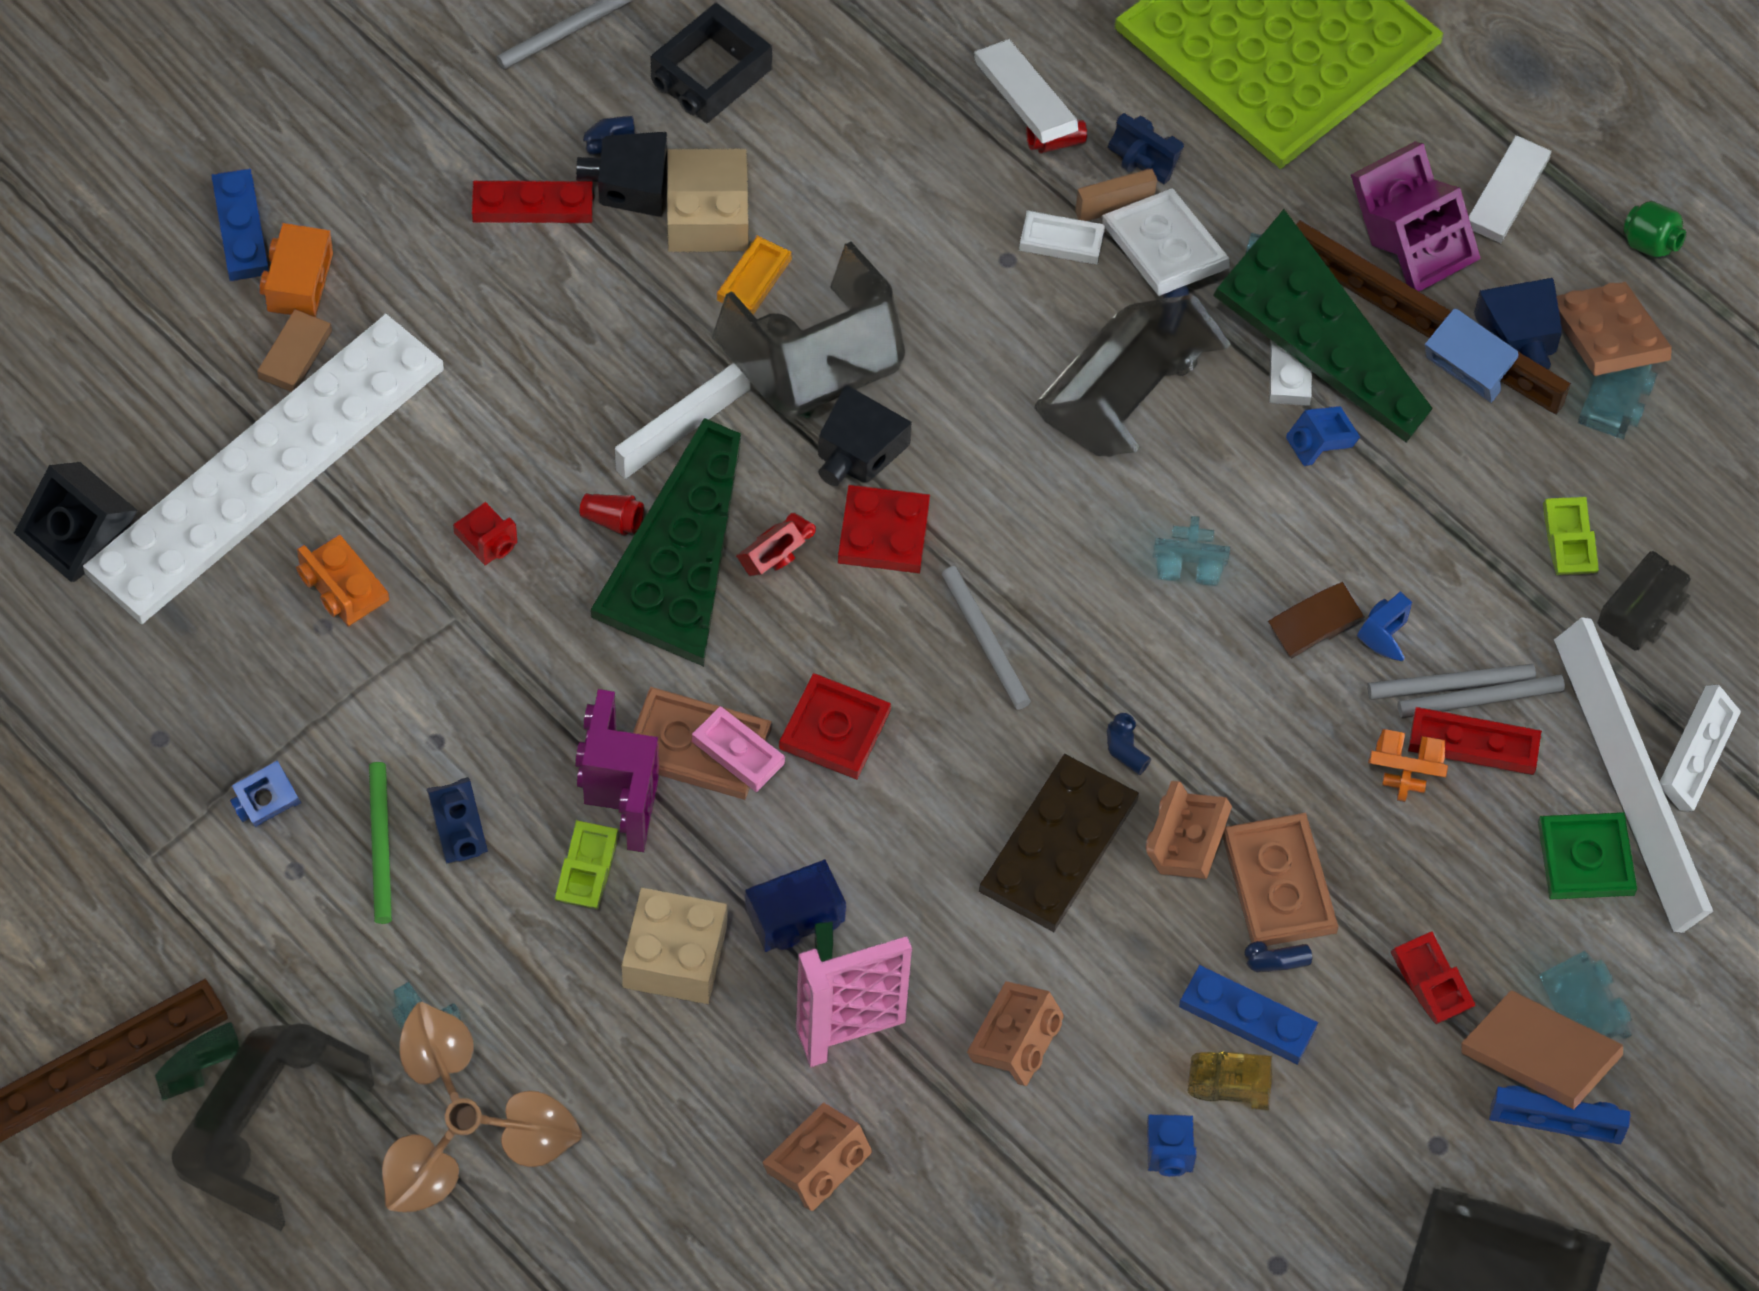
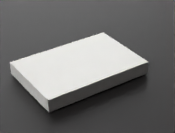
M1173 188L1102 215L1105 229L1158 296L1230 268L1227 254Z

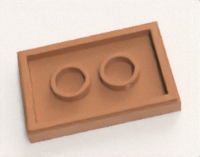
M650 687L633 733L658 737L659 775L746 800L750 787L692 743V734L720 706ZM724 708L767 742L772 721Z
M1306 813L1226 826L1224 828L1222 838L1251 943L1261 941L1269 946L1337 933L1339 926Z
M1511 990L1462 1042V1054L1575 1109L1623 1056V1044Z

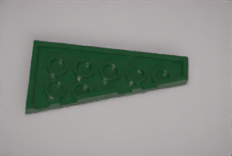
M1283 209L1217 287L1213 296L1383 426L1407 442L1432 411V406L1286 210Z
M706 418L703 419L593 604L591 618L704 667L738 463L741 433Z

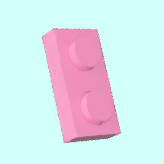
M721 706L692 734V743L755 792L785 764V756Z

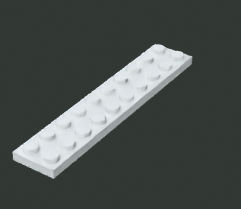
M383 315L84 564L85 575L140 624H143L443 371V360L389 315Z

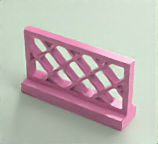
M907 936L824 962L820 961L816 949L799 954L796 1030L810 1067L827 1062L829 1046L905 1023L912 951Z

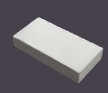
M1027 211L1019 251L1097 265L1105 224Z

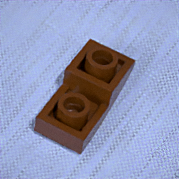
M1342 581L1292 606L1268 622L1292 659L1326 637L1330 640L1364 619L1365 616Z

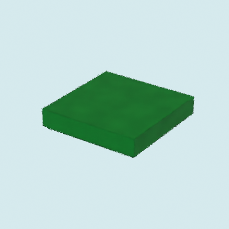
M1625 812L1540 816L1538 828L1549 900L1635 896L1637 884Z

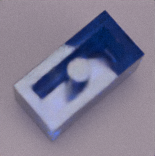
M825 859L745 890V910L765 952L775 948L784 950L796 945L801 938L815 933V923L833 922V930H835L842 922H845L846 901Z

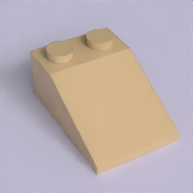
M668 149V252L746 251L748 249L747 149Z

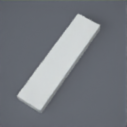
M1010 39L974 52L975 63L1042 143L1078 131L1076 117Z
M742 359L735 361L615 447L616 471L624 479L628 478L699 427L704 418L709 420L750 390V367Z

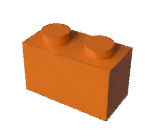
M282 223L279 238H272L270 244L269 271H263L260 280V294L265 295L268 312L292 315L296 309L316 317L333 256L330 230Z

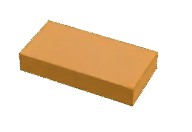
M757 235L718 290L717 301L752 317L791 262L792 252Z

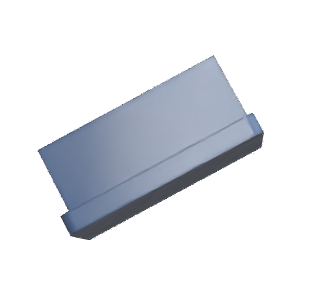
M1458 309L1451 311L1425 344L1427 359L1490 403L1501 391V378L1518 358V351Z

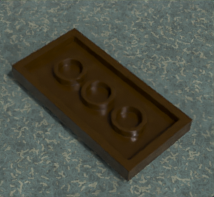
M1064 753L980 883L979 892L1046 929L1055 932L1138 801L1139 792Z

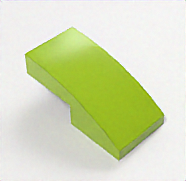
M1587 497L1545 499L1543 502L1544 519L1556 575L1598 573L1595 532L1590 531Z
M576 820L568 856L564 858L555 901L598 910L619 837V830L617 828Z

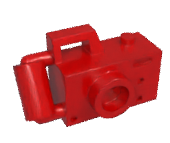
M791 513L784 522L774 524L758 536L754 543L737 554L736 557L749 576L762 575L771 567L775 571L779 570L796 558L793 551L805 543V539H809L815 534L816 526L800 515Z

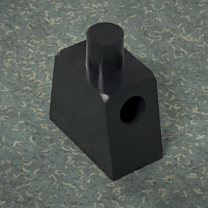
M667 132L610 135L604 137L602 140L601 158H577L576 181L598 182L599 203L603 206L662 217L668 157Z
M846 385L819 435L818 455L822 460L826 461L818 471L820 477L831 486H838L847 474L862 483L871 481L910 445L912 422Z

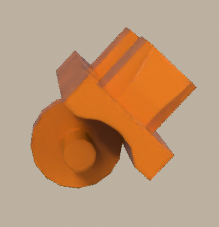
M1382 729L1375 751H1370L1368 763L1402 769L1401 776L1384 773L1382 783L1384 786L1398 788L1397 801L1405 802L1408 790L1425 792L1427 781L1411 778V772L1446 778L1448 765L1444 764L1445 740L1422 736L1418 758L1414 759L1401 756L1405 733Z

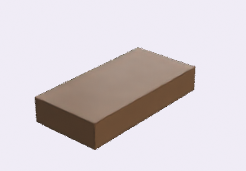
M1153 169L1139 171L1079 188L1075 209L1078 219L1082 221L1096 219L1106 213L1155 195L1157 178Z
M295 309L257 370L258 379L290 392L295 390L301 384L332 332L331 323Z

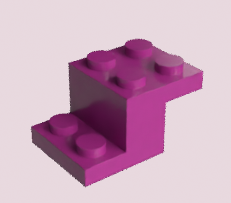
M1414 141L1351 174L1372 246L1397 254L1405 282L1410 287L1421 291L1481 259L1460 187L1434 180L1423 143Z
M598 689L595 705L587 704L583 726L587 730L585 742H579L575 761V767L579 768L577 787L583 788L584 804L618 809L619 813H622L620 833L626 834L627 850L644 853L659 782L658 737L617 731L615 691Z

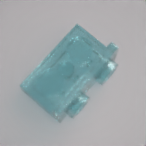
M1653 364L1597 375L1581 411L1578 423L1624 440L1629 425L1637 427L1643 414L1645 404L1639 402L1641 395L1650 396L1658 373L1651 371Z
M1583 951L1539 974L1541 982L1557 1013L1609 1038L1618 1034L1623 1039L1632 1036L1626 1024L1632 1020L1631 1014L1621 997L1614 999L1608 987L1614 981L1602 959L1595 961L1586 951Z

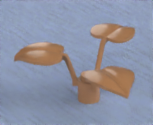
M419 1002L414 1006L404 1023L399 1047L401 1064L408 1076L422 1085L430 1084L441 1076L452 1103H450L445 1112V1123L448 1130L436 1147L430 1139L418 1134L401 1137L389 1147L382 1167L385 1206L388 1210L414 1212L431 1207L445 1199L456 1185L459 1166L453 1157L442 1153V1151L455 1134L469 1135L480 1124L504 1127L505 1130L501 1136L504 1152L513 1162L527 1167L545 1165L581 1140L582 1132L567 1108L553 1097L538 1091H524L513 1095L506 1104L507 1119L481 1115V1110L474 1101L459 1097L449 1073L462 1071L471 1060L474 1044L469 1029L457 1017L424 1002Z

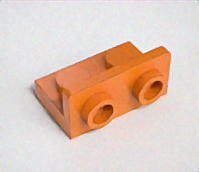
M341 535L333 538L313 552H310L305 545L297 549L299 565L296 566V570L307 587H316L321 593V602L328 613L333 617L339 615L347 626L352 625L389 601L388 591Z

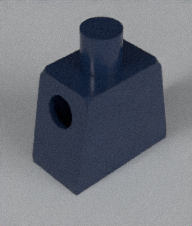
M1553 278L1481 290L1474 310L1478 323L1521 354L1549 369L1551 363L1548 355H1552L1557 351L1562 335Z

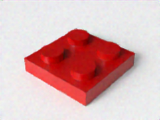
M848 485L838 552V564L920 574L930 494Z
M813 673L779 740V749L858 780L891 712V703Z

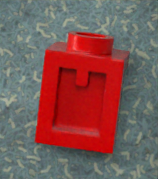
M484 502L453 524L454 534L485 566L495 558L500 559L508 555L515 544L518 543L516 523L510 517L503 520L487 502Z

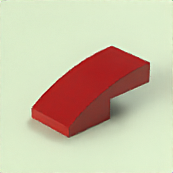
M1433 931L1395 947L1390 951L1407 984L1435 1024H1439L1476 1006L1457 966L1454 968L1450 967Z

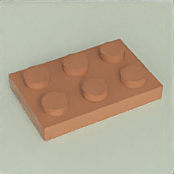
M1626 282L1609 283L1602 287L1582 291L1575 290L1557 296L1562 329L1594 376L1671 360V345Z

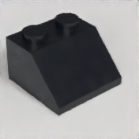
M81 462L49 465L14 534L70 582H75L85 574L83 565L128 529L137 509Z

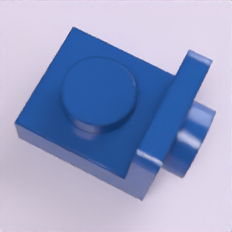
M1337 406L1304 410L1287 433L1286 439L1304 466L1313 465L1322 451L1353 448L1360 439V435L1342 407Z
M1148 1115V1171H1159L1161 1175L1169 1177L1193 1172L1196 1160V1147H1194L1192 1115Z

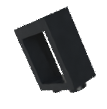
M715 2L650 56L651 80L659 91L669 93L679 101L682 108L688 114L698 116L707 124L772 70V45ZM710 38L740 62L706 89L680 69L677 64Z

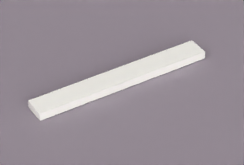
M1580 618L1555 638L1554 642L1673 932L1684 933L1712 913L1713 909L1592 619Z

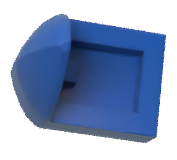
M1401 591L1389 601L1382 599L1370 611L1369 618L1359 630L1357 637L1375 653L1385 658L1403 661L1405 657L1391 635L1407 623L1412 601Z

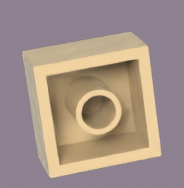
M641 887L622 963L623 988L709 1004L727 929V904Z

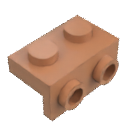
M1180 781L1170 782L1166 795L1160 801L1159 816L1155 827L1149 833L1146 840L1147 854L1160 874L1207 879L1232 809V805L1227 797L1188 794Z

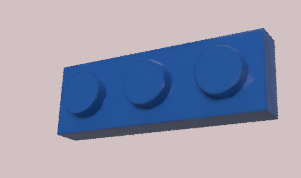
M251 169L212 174L229 281L260 277L263 271H269Z
M1201 965L1197 968L1179 1004L1180 1008L1297 1065L1318 1025L1317 1021Z
M1507 1086L1505 1088L1497 1087L1491 1103L1489 1120L1621 1145L1629 1128L1631 1111L1621 1110L1616 1105L1608 1102H1597L1594 1104L1580 1102L1575 1109H1572L1546 1095L1531 1093L1525 1087Z

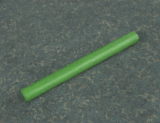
M373 762L369 764L374 921L378 924H387L392 921L386 764L383 762Z

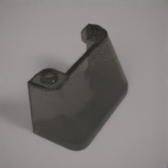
M1433 1184L1402 1291H1597L1611 1243L1604 1237Z

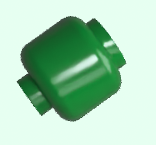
M1648 201L1641 206L1632 208L1624 223L1623 231L1627 235L1629 246L1655 259L1665 258L1672 251L1677 252L1682 247L1686 238V230L1683 229L1681 214L1655 201Z

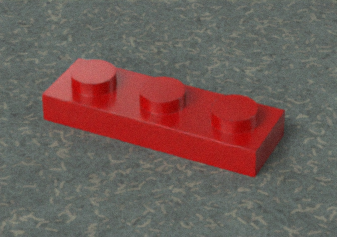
M473 181V223H592L593 181Z
M1416 707L1413 715L1408 751L1419 753L1422 736L1445 740L1446 759L1534 775L1537 767L1542 730Z

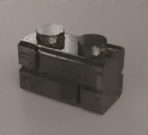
M1650 551L1605 603L1597 622L1599 627L1613 637H1619V641L1634 651H1639L1647 640L1654 644L1667 627V623L1664 621L1670 613L1675 616L1679 615L1688 603L1691 595L1686 593L1691 581L1690 575L1675 565L1671 566L1668 560L1656 552Z

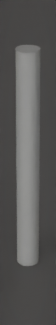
M600 0L497 55V62L504 70L633 0Z
M951 566L942 572V577L1017 710L1027 707L1031 700L957 567Z
M1534 664L1371 682L1368 683L1367 688L1369 699L1371 700L1536 679Z
M1560 674L1398 701L1397 706L1399 716L1404 718L1413 716L1416 707L1446 711L1560 692L1565 690L1563 676Z

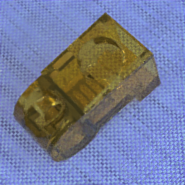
M1221 1051L1220 1053H1196L1192 1055L1190 1061L1187 1091L1189 1095L1199 1100H1225L1250 1103L1251 1109L1269 1111L1273 1075L1272 1056Z

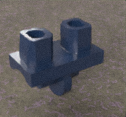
M1123 113L1117 119L1115 133L1107 148L1123 158L1121 168L1127 172H1132L1137 167L1142 171L1153 169L1157 181L1162 184L1167 183L1171 179L1175 165L1184 148L1183 142L1174 136L1162 138L1153 132L1152 122L1141 115L1133 119Z
M469 777L462 778L449 785L427 788L446 864L454 861L461 862L488 852Z

